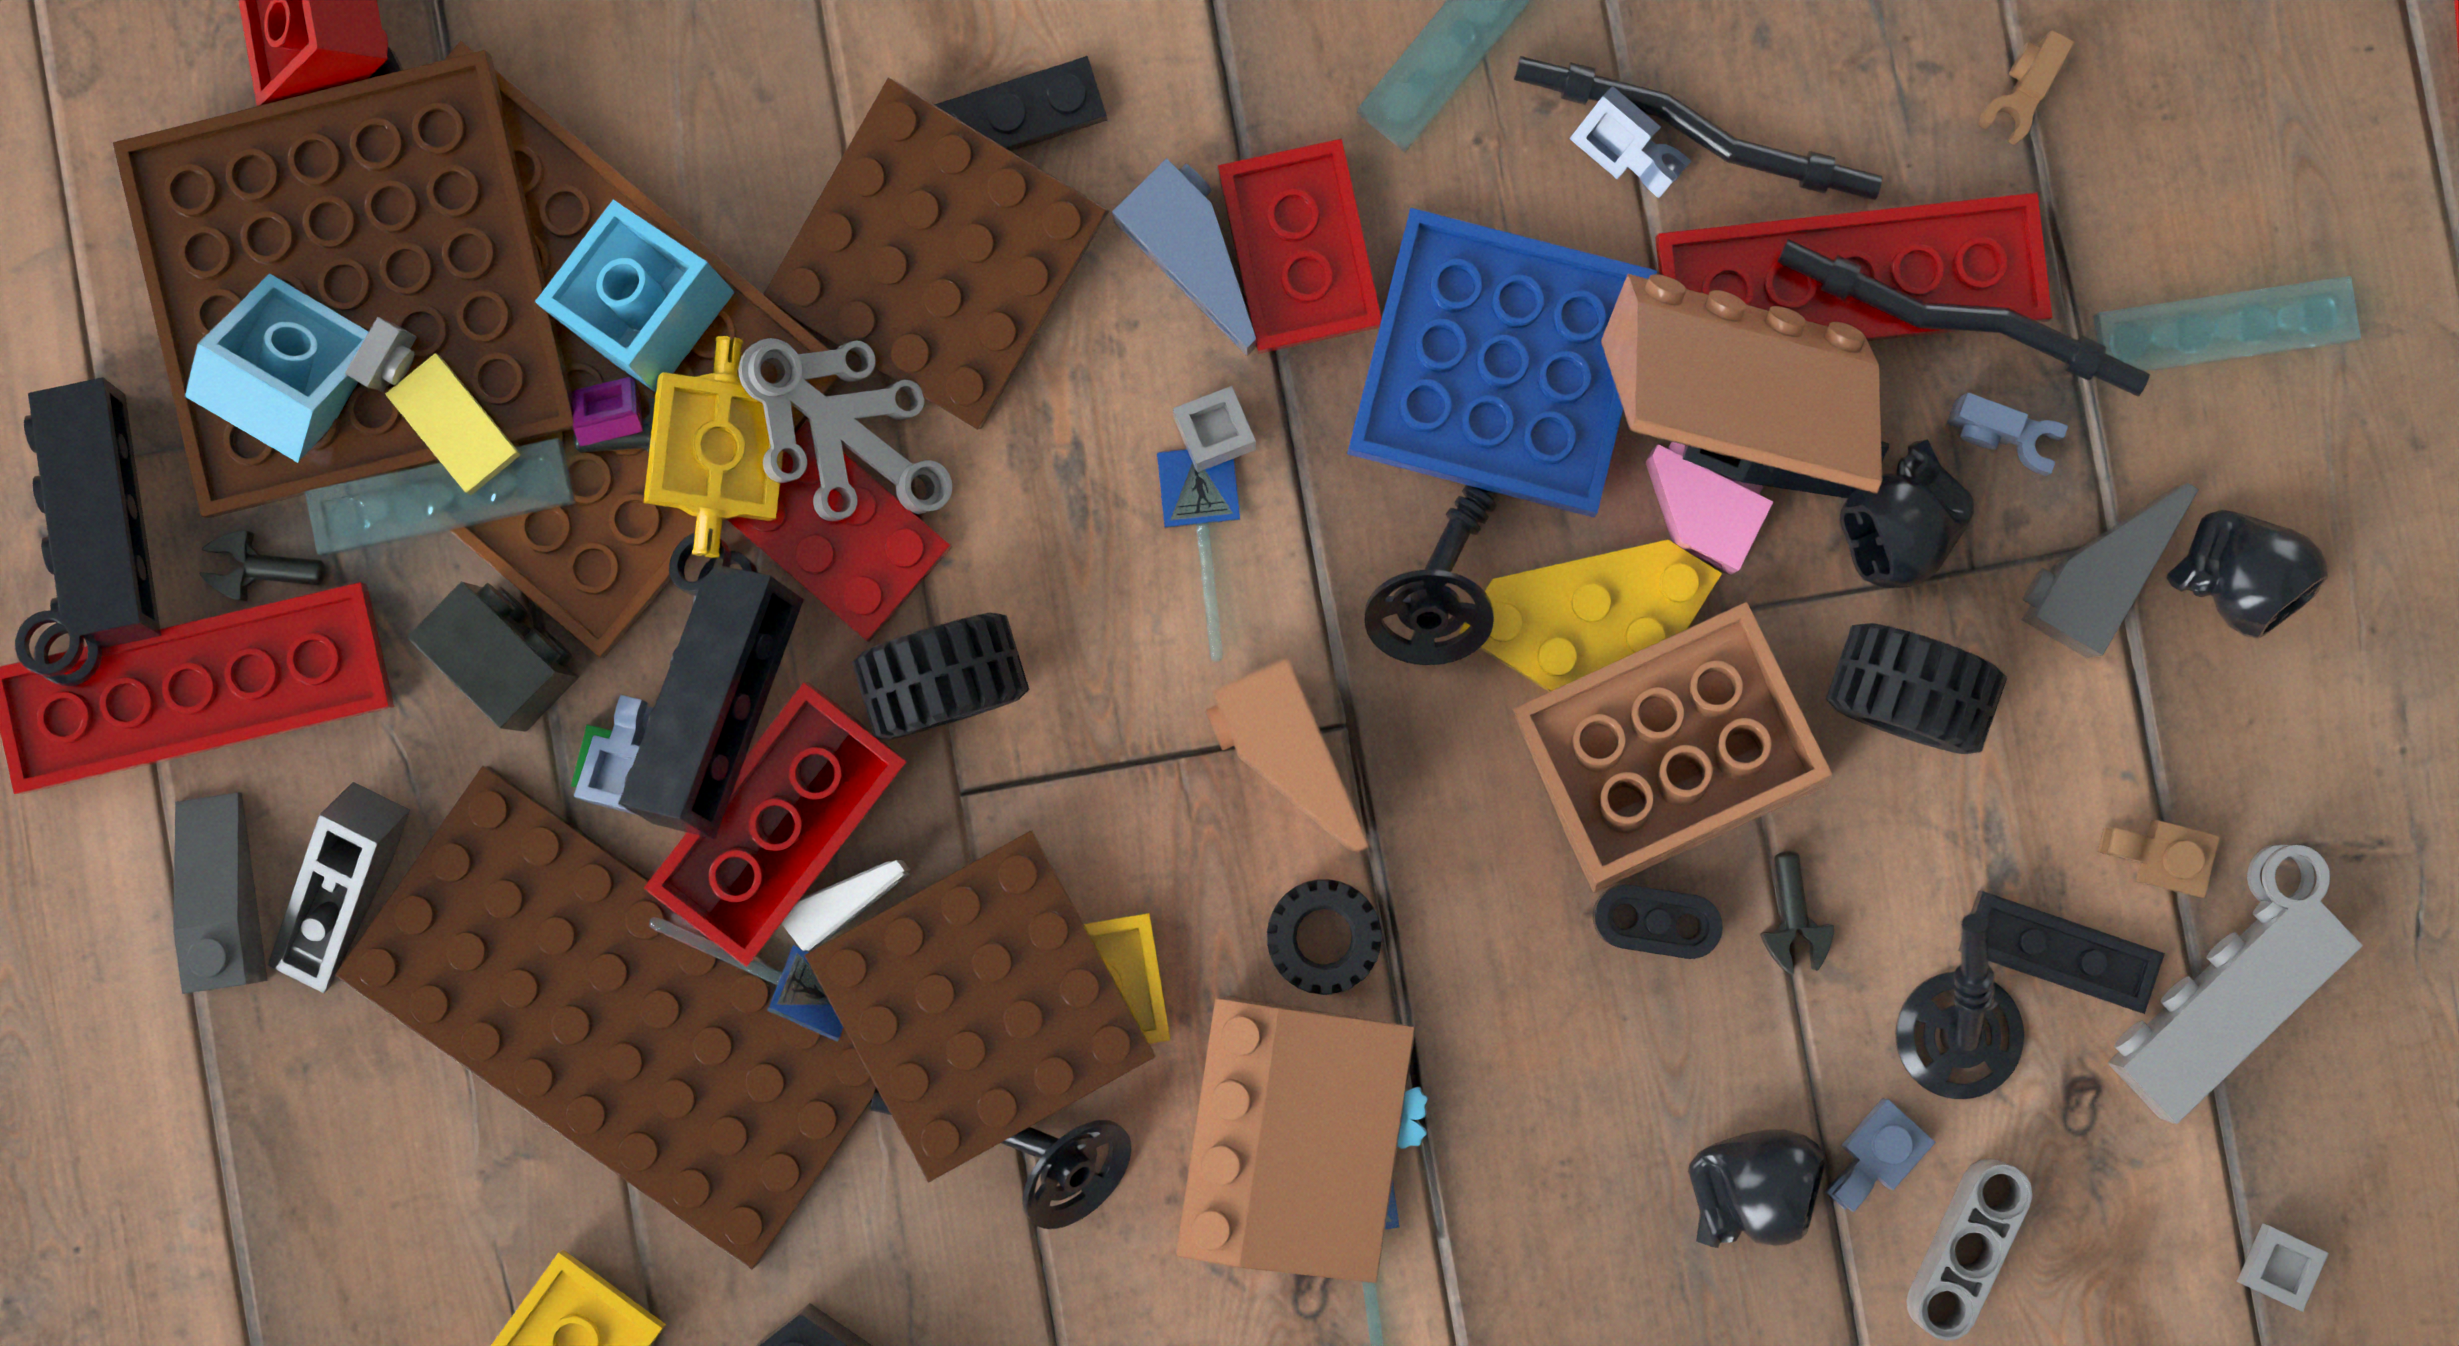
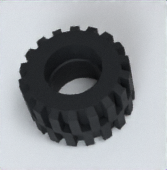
M996 613L979 614L893 639L863 651L852 662L874 737L896 739L956 722L1018 701L1029 691L1007 615Z
M1873 623L1852 625L1826 700L1839 713L1884 732L1959 754L1980 753L1986 742L2007 681V676L1988 660L1947 643L1890 626Z

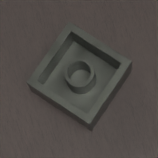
M461 581L407 636L499 729L526 732L579 678L567 666L574 658L572 654L550 633L545 632L542 635L536 629L532 628L531 630L522 622L528 615L527 610L505 589L500 587L496 590L489 583L480 587Z

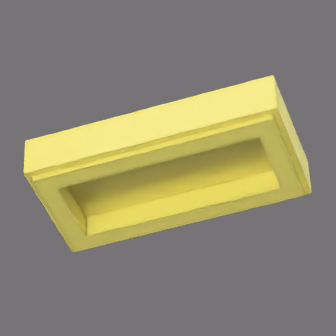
M436 353L385 393L465 493L470 496L521 456L442 357Z

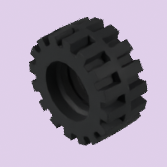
M1317 879L1294 887L1278 901L1268 922L1267 946L1274 966L1289 983L1308 993L1332 995L1353 988L1367 977L1380 954L1382 930L1374 907L1360 891L1340 881ZM1321 909L1333 910L1342 915L1348 922L1352 934L1350 947L1346 954L1336 962L1329 964L1314 963L1306 958L1300 951L1296 939L1298 927L1303 918L1311 912Z

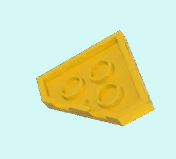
M1663 540L1494 578L1485 589L1493 606L1494 624L1489 638L1480 649L1548 692H1551L1688 629L1722 573L1672 541ZM1464 622L1457 634H1462L1470 625Z

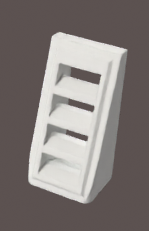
M903 860L888 861L805 896L798 901L781 924L802 951H813L909 876L910 868Z

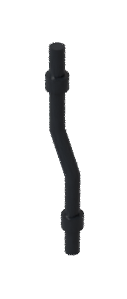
M1520 56L1514 74L1515 81L1561 92V99L1586 105L1588 99L1598 102L1613 86L1645 114L1659 117L1728 163L1800 181V188L1824 194L1830 188L1876 200L1882 184L1881 175L1835 164V157L1809 151L1807 156L1737 139L1668 93L1595 75V68L1570 62L1567 68Z
M1790 239L1786 241L1777 260V263L1822 283L1821 290L1842 300H1845L1847 296H1851L1917 328L2001 333L2066 363L2065 370L2087 381L2091 380L2094 376L2137 397L2143 392L2150 377L2149 373L2106 354L2105 345L2083 335L2076 340L2005 307L1925 303L1859 272L1861 265L1840 255H1837L1833 260Z

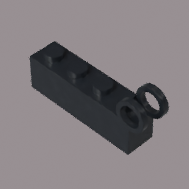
M104 377L28 393L31 415H27L24 418L25 436L31 450L37 455L39 475L34 476L32 483L34 498L40 511L45 514L48 536L43 537L41 542L42 556L48 571L54 574L57 597L51 599L50 610L35 613L22 623L16 635L15 650L19 661L27 669L61 686H75L90 679L101 663L102 648L161 636L126 396ZM56 623L40 635L35 646L33 659L29 648L33 633L44 624ZM69 634L70 642L66 654L59 661L50 664L48 654L51 645L58 637ZM85 639L88 646V656L84 665L76 672L63 674L75 666L80 659Z
M695 533L685 537L677 545L669 563V574L672 582L687 594L695 595L693 607L678 647L672 654L670 668L656 705L650 712L648 726L634 763L626 775L625 786L618 804L654 825L715 839L804 599L772 576L757 573V569L750 559L737 551H730L728 545L721 538L720 556L712 557L703 566L697 581L688 582L685 578L684 567L694 547ZM738 564L742 570L730 568V565Z

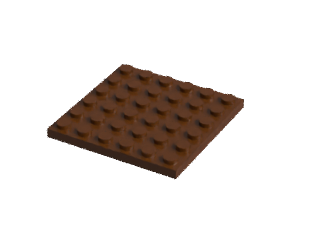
M486 50L113 142L201 517L213 518L440 462L385 395L395 386L391 383L382 392L366 387L358 382L329 430L299 462L294 461L185 397L198 343L269 273L368 332L377 317L415 335L417 338L409 348L414 352V359L402 380L433 354H438L512 444L573 429V396L554 317L535 302L546 288V283L492 57Z

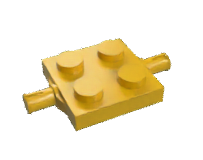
M728 336L716 337L713 373L697 377L666 372L658 375L643 502L679 508L692 516H696L697 521L692 554L697 556L705 554V557L713 558L720 556L722 520L734 517L764 521L776 519L780 483L773 481L767 476L763 468L764 455L771 448L763 403L752 398L745 391L740 377H738L743 340L739 338L730 340ZM780 451L777 456V465L780 470L782 468L783 451Z

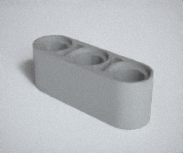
M1992 1158L1979 1160L1969 1166L1956 1189L1909 1289L1906 1300L1908 1313L1912 1320L1935 1338L1945 1341L1959 1339L1970 1331L1977 1320L2030 1207L2032 1199L2031 1184L2026 1175L2016 1167ZM2004 1174L2009 1181V1195L2000 1205L1988 1207L1983 1199L1984 1184L1992 1176ZM1967 1233H1978L1983 1245L1980 1256L1970 1264H1959L1955 1255L1957 1242ZM1939 1292H1952L1955 1298V1308L1952 1315L1943 1322H1931L1927 1312L1929 1301Z

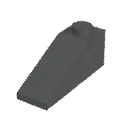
M2189 483L2170 489L2053 565L2050 571L2042 568L2036 574L2024 594L2023 601L2030 604L2022 621L2086 658L2103 656L2199 489Z
M352 782L319 814L268 966L322 993H325L330 988L335 974L340 968L393 860L410 809Z
M242 792L175 802L173 932L182 994L268 981Z

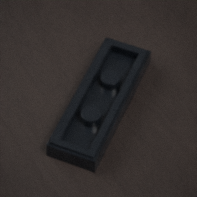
M1978 891L1971 914H1981L1988 920L1989 962L2145 1014L2165 953L1984 891Z

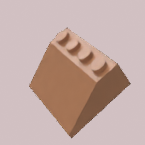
M1627 274L1601 343L1630 430L1877 493L1882 483L1879 364L1865 335L1860 330L1841 322H1831L1829 326L1809 322L1797 312L1785 307L1773 306L1769 311L1746 305L1737 296L1724 291L1714 290L1709 295L1686 289L1675 279L1664 275L1655 274L1646 279Z
M1747 602L1513 709L1515 718L1563 830L1593 893L1825 788L1833 775Z
M1288 658L1213 690L1216 705L1206 709V713L1222 751L1234 746L1239 758L1348 850L1357 852L1369 847Z
M1230 996L1215 998L1176 1256L1239 1268L1376 1283L1416 1027Z

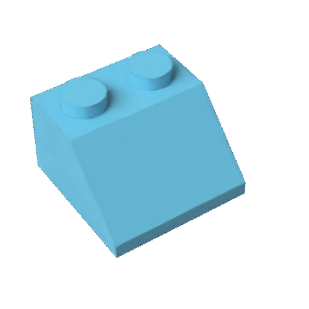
M612 200L535 302L610 362L656 393L658 375L662 372L674 373L734 294V291L707 261L615 200Z
M269 273L198 343L185 397L294 461L299 462L329 430L358 384V381L346 375L345 372L369 332Z

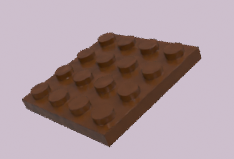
M888 77L763 295L783 312L839 346L851 341H862L868 344L875 354V368L898 382L901 380L916 382L921 387L924 398L979 430L985 424L1110 210ZM849 350L850 353L860 358L856 352Z
M1033 830L804 955L928 1183L1156 1057Z

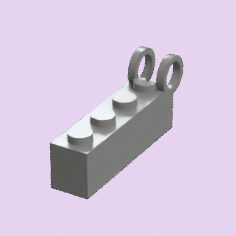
M2271 845L2260 850L2252 858L2247 871L2249 888L2254 897L2260 901L2253 911V915L2257 920L2240 936L2233 932L2218 942L2207 955V959L2211 964L2194 980L2188 976L2177 982L2162 997L2161 1003L2165 1008L2148 1024L2144 1021L2137 1022L2116 1041L2114 1046L2119 1052L2107 1064L2160 1119L2178 1124L2363 946L2321 902L2329 888L2330 872L2324 858L2314 849L2302 845ZM2290 857L2299 866L2301 881L2298 889L2292 895L2286 897L2279 891L2276 885L2275 874L2279 864L2285 858ZM2313 866H2314L2315 871H2316V877H2317V878H2316L2315 887H2314V889L2312 890L2313 884H2314V869H2313ZM2262 867H2263V870H2262V884H2261L2260 873H2261V869H2262Z

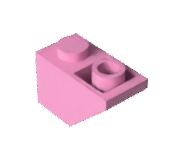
M1671 442L1667 449L1658 444L1650 451L1645 463L1672 542L1703 562L1729 575L1739 571L1773 501L1759 495L1763 488L1762 485L1743 483L1727 476L1723 477L1709 469L1683 460L1685 445Z

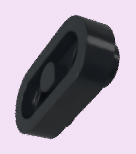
M1628 884L1612 886L1605 890L1598 897L1592 915L1596 932L1605 942L1612 946L1685 959H1696L1709 954L1719 943L1723 930L1719 911L1714 904L1704 897ZM1621 904H1629L1633 907L1636 914L1634 923L1628 928H1619L1613 920L1614 910ZM1684 914H1692L1698 921V930L1690 938L1681 937L1676 929L1678 919Z

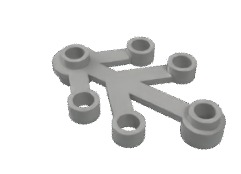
M778 339L760 340L749 346L743 353L739 363V377L745 391L752 398L763 403L771 446L764 455L763 468L770 479L778 483H786L801 477L807 467L806 454L796 444L791 410V405H793L810 420L821 487L815 492L813 504L815 511L821 518L827 521H838L852 515L857 507V494L848 483L842 444L896 485L898 500L907 510L922 514L940 509L948 502L952 494V480L945 467L932 460H924L912 464L855 420L888 415L895 420H905L916 416L921 412L925 403L921 387L916 382L901 380L890 384L885 389L826 397L805 380L835 374L840 379L848 382H854L867 377L874 370L876 362L875 354L868 344L862 341H851L839 346L836 350L797 354L784 341ZM849 350L856 352L861 358L862 365L859 372L852 371L846 364L845 358ZM764 361H768L776 367L778 375L774 384L765 381L761 375L760 369ZM898 389L904 390L910 397L911 405L908 411L900 409L896 404L895 395ZM780 451L787 452L793 459V469L790 474L782 472L777 465V456ZM915 477L921 479L926 486V495L922 500L916 498L911 490V483ZM831 490H836L843 498L844 504L840 512L833 511L828 505L827 496Z

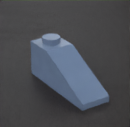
M1166 158L1112 211L1114 223L1248 356L1256 348V337L1212 203L1206 198L1212 190L1205 180L1188 164H1184L1178 170Z

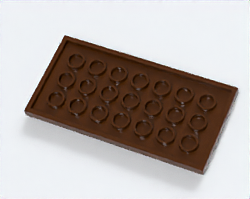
M482 766L338 969L335 976L744 1265L754 1269L872 1101L876 1088L844 1028L840 1038H836L769 1008L782 975L781 971L758 955H756L748 967H745L646 891L644 886L650 879L489 766ZM787 977L777 1005H828L820 999L807 997L806 995L816 996L805 992H796L791 1004L790 1002L794 995L792 988L795 990L798 984L793 980L783 1002L791 981L789 977ZM799 985L797 990L803 989V987Z

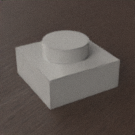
M377 317L345 374L366 387L384 392L390 383L393 385L399 383L409 370L414 359V352L409 348L417 337L398 325Z
M1232 386L1173 408L1174 420L1197 472L1256 450V440Z
M2262 1223L2237 1282L2303 1312L2329 1253Z

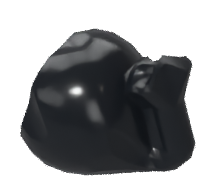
M1928 439L1916 441L1908 446L1909 452L1906 457H1902L1899 460L1896 475H1882V483L1877 493L1857 488L1845 501L1840 512L1841 528L1849 545L1856 571L1864 581L1882 588H1905L1927 581L1940 569L1966 530L1974 514V500L1970 492L1940 465Z
M2219 510L2206 514L2201 518L2187 556L2167 574L2166 578L2172 587L2181 592L2189 590L2198 597L2213 596L2218 613L2229 627L2244 636L2259 639L2304 607L2319 592L2321 585L2328 578V570L2322 551L2307 536L2290 528L2241 513Z
M1785 1129L1761 1130L1720 1141L1698 1152L1690 1162L1688 1169L1700 1211L1696 1242L1719 1248L1720 1243L1737 1241L1742 1231L1755 1243L1772 1246L1790 1244L1802 1239L1807 1234L1825 1167L1826 1156L1818 1144L1805 1135Z

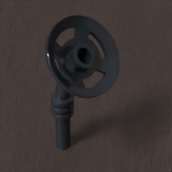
M1466 485L1462 490L1465 497L1458 496L1454 502L1457 509L1450 508L1446 513L1449 521L1425 569L1397 575L1381 584L1369 597L1365 607V628L1371 641L1382 652L1397 660L1411 664L1440 665L1455 662L1471 655L1487 641L1494 624V612L1490 598L1475 582L1451 571L1470 534L1477 535L1480 532L1481 528L1478 523L1485 524L1489 519L1486 511L1493 512L1497 507L1494 499L1498 493ZM1450 583L1464 590L1470 595L1475 604L1461 602L1458 594L1446 586V584ZM1401 587L1393 596H1389L1393 591ZM1397 614L1399 620L1406 627L1414 630L1411 640L1394 633L1385 624L1383 618ZM1464 622L1470 625L1466 631L1454 638L1435 642V638L1444 637L1455 632Z
M1977 913L1966 915L1961 922V965L1954 972L1938 974L1917 986L1902 1005L1896 1023V1046L1906 1071L1923 1088L1939 1096L1951 1099H1972L1997 1089L2014 1072L2021 1058L2024 1045V1027L2018 1007L2011 996L1994 982V972L1988 966V920L1985 916ZM1954 989L1955 1005L1941 1011L1931 999L1944 991ZM1997 1006L2001 1009L2008 1026V1046L2006 1051L2000 1049L2001 1028L1995 1014L1992 1012ZM1917 1020L1925 1023L1923 1031L1924 1045L1929 1057L1932 1059V1062L1927 1066L1921 1061L1915 1046L1914 1032ZM1984 1020L1987 1021L1991 1032L1990 1045L1985 1044ZM1936 1027L1941 1028L1940 1039L1943 1046L1947 1049L1942 1054L1939 1052L1935 1042ZM1985 1062L1992 1071L1988 1076L1971 1083H1951L1947 1081L1953 1067L1971 1068Z
M875 1088L871 1111L891 1115L880 1093ZM1096 1120L1085 1123L1066 1133L1061 1138L1028 1127L1001 1142V1144L1040 1158L1027 1179L1022 1203L1027 1217L1036 1226L1044 1229H1058L1069 1226L1098 1208L1115 1190L1124 1176L1130 1161L1132 1148L1128 1133L1119 1124L1110 1120ZM1109 1143L1106 1161L1100 1172L1097 1173L1095 1172L1096 1148ZM1041 1174L1042 1184L1035 1193L1036 1184ZM1080 1190L1082 1191L1074 1198L1062 1204L1050 1206L1051 1200H1063L1076 1194Z

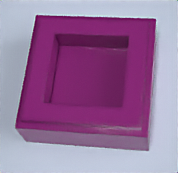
M626 377L572 391L573 429L580 447L643 432L641 393L634 377Z

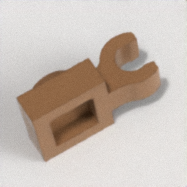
M2051 30L2037 45L2028 41L2009 72L2010 76L2018 80L2010 95L1997 97L1984 108L1979 118V126L1986 129L1992 124L1997 113H2008L2015 121V129L2010 134L2008 142L2015 145L2021 141L2030 131L2035 109L2048 92L2075 42L2054 30Z
M2151 820L2147 837L2118 828L2110 829L2103 827L2097 852L2140 863L2136 882L2197 898H2205L2220 836L2159 820Z

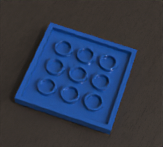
M1410 208L1347 454L1595 518L1598 513L1623 412V406L1601 340L1627 274L1649 279L1651 275L1657 274V271Z

